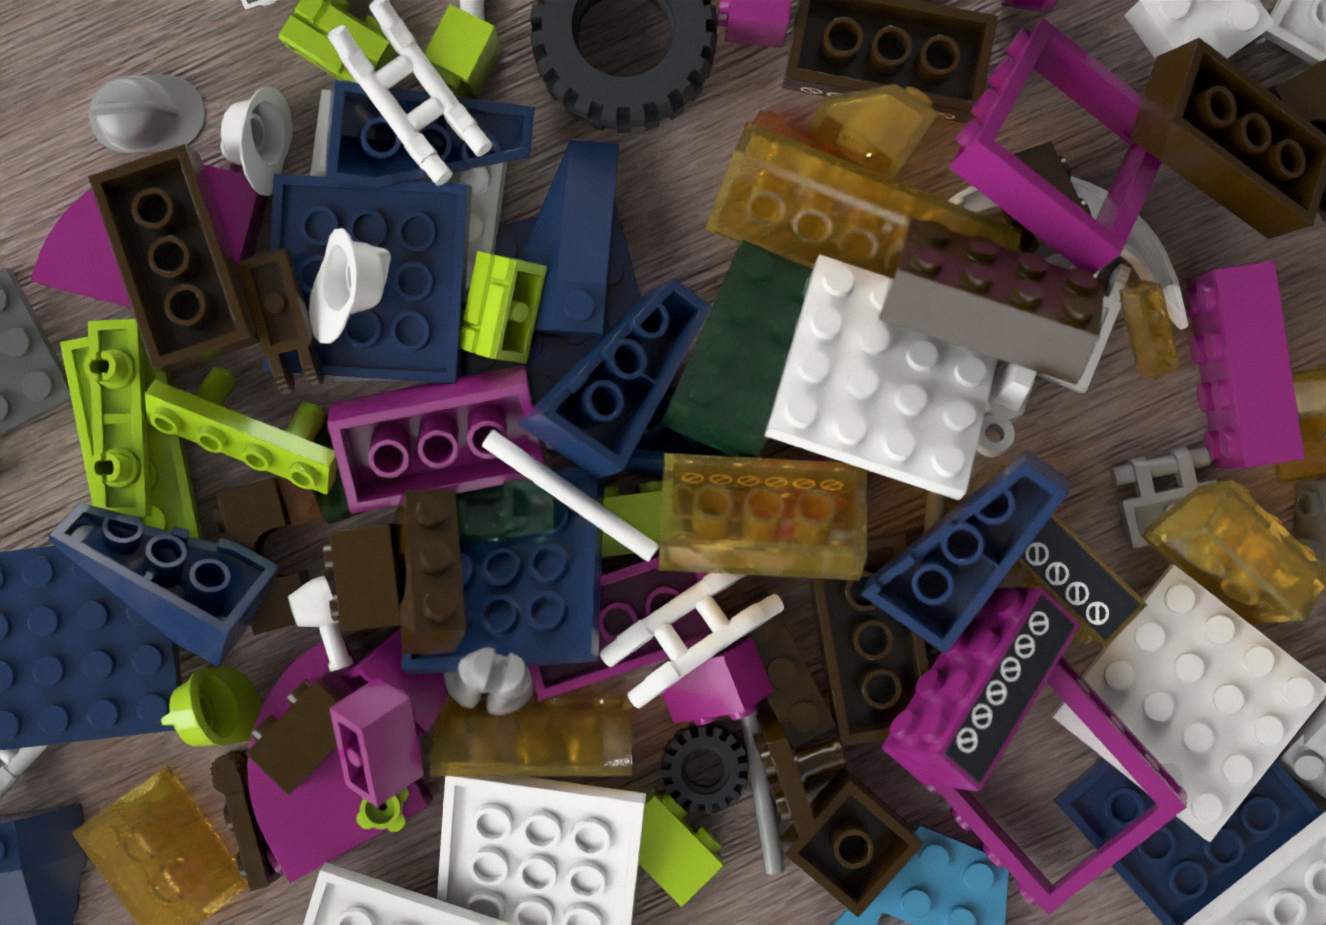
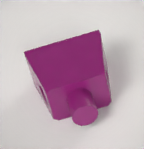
M400 627L346 670L341 678L354 691H357L377 677L395 689L405 691L415 707L413 717L416 734L419 736L427 733L432 727L449 692L445 686L444 673L408 675L401 670L403 649Z

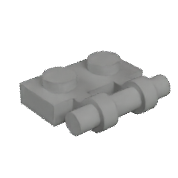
M1187 447L1171 449L1169 455L1146 460L1144 456L1129 459L1127 465L1110 469L1111 479L1115 487L1132 483L1136 493V497L1118 501L1128 548L1141 547L1227 527L1217 480L1197 482L1195 469L1210 465V455L1206 447L1188 450ZM1170 474L1175 475L1178 487L1155 492L1152 478Z

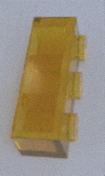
M1142 280L1119 290L1137 374L1157 379L1179 369L1180 366L1162 284Z

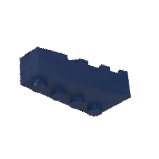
M674 278L647 291L517 424L597 479L623 471L712 306Z
M1027 449L868 579L861 595L946 654L1067 496L1070 479Z

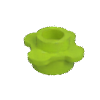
M407 787L385 802L387 804L386 810H380L379 807L363 798L360 812L356 817L359 826L363 829L387 828L391 832L400 831L406 823V818L402 813L404 801L409 796Z

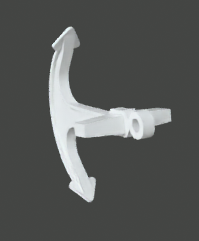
M1071 176V182L1078 197L1083 198L1087 202L1092 217L1096 219L1108 191L1090 182ZM971 186L957 193L920 220L936 221L941 224L956 223L1002 211L998 205ZM1138 215L1125 247L1119 256L1123 257L1133 266L1158 307L1180 330L1188 327L1187 315L1179 281L1169 256L1157 235ZM1059 253L1044 258L1049 263L1070 270L1076 269L1075 265ZM1009 362L998 366L989 393L976 448L977 452L983 456L997 457L1005 453L1011 446L1015 436L1011 422L1019 420L1024 414L1028 397L1036 382L1034 379L1036 371ZM986 429L997 431L1000 435V442L995 443L988 440L985 434Z

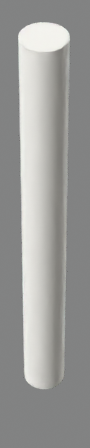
M495 430L491 431L482 444V447L647 562L658 549L659 545Z

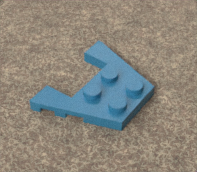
M917 822L914 828L924 844L859 918L846 908L833 924H829L877 925L881 914L886 913L912 925H1005L1009 870L1005 866L1003 868L997 867L983 849Z

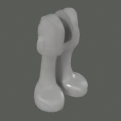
M482 648L470 653L461 659L458 666L459 672L444 673L445 686L449 694L461 707L474 708L480 701L482 693H488L486 699L487 711L495 716L506 715L523 707L529 701L535 689L529 669L525 666L524 661L513 653H509L508 657L497 655L494 653L495 648Z

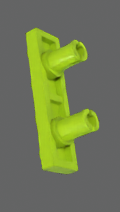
M136 319L88 321L89 354L84 360L83 369L91 384L94 456L88 462V472L95 481L96 507L136 517L152 516L145 402L144 342Z
M221 367L211 368L194 395L158 380H154L146 391L147 423L153 425L162 433L168 435L175 434L196 442L210 452H221L245 462L255 470L268 471L286 478L303 489H313L327 495L336 481L337 459L335 451L313 442L326 417L324 411L313 403H301L285 431L223 407L236 387V378L230 371Z

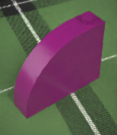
M231 163L229 170L203 165L238 267V262L253 258L269 196L259 195L251 187L242 165ZM91 188L66 210L47 236L38 255L31 281L55 289L132 308Z
M342 633L348 655L352 656L353 663L355 664L358 660ZM323 641L313 646L294 661L277 680L259 711L253 731L271 714L278 720L291 707L285 699L306 678L314 684L317 680L326 676L346 697L355 691L341 676L352 665L330 671L328 667L330 662ZM252 737L249 749L256 743ZM338 747L289 796L248 757V786L251 803L258 825L269 845V848L266 850L267 857L273 869L279 875L284 873L289 883L319 868L324 862L328 863L387 830V828L363 829L359 826L356 817L360 812L363 798L345 785ZM422 777L407 786L409 796L404 801L402 813L406 819L427 808L433 800ZM384 802L379 806V809L386 810L387 804Z

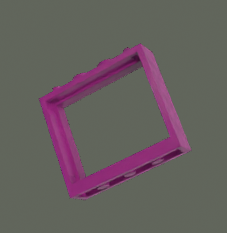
M1043 18L1029 32L1023 28L1019 30L1014 40L1005 48L1004 53L1009 57L1005 58L990 75L988 83L993 87L986 90L973 106L971 113L976 116L975 120L973 119L968 122L955 140L961 145L949 168L1077 268L1094 275L1122 253L1162 162L1129 138L1143 97ZM1032 69L1036 70L1130 145L1096 219L995 141Z
M1063 655L1046 682L1155 801L1156 804L1052 885L968 790L924 784L930 792L934 794L939 792L952 806L950 812L966 831L972 829L985 843L983 844V849L989 859L999 868L1005 866L1017 879L1016 885L1022 896L1034 906L1039 904L1048 915L1187 808V792Z

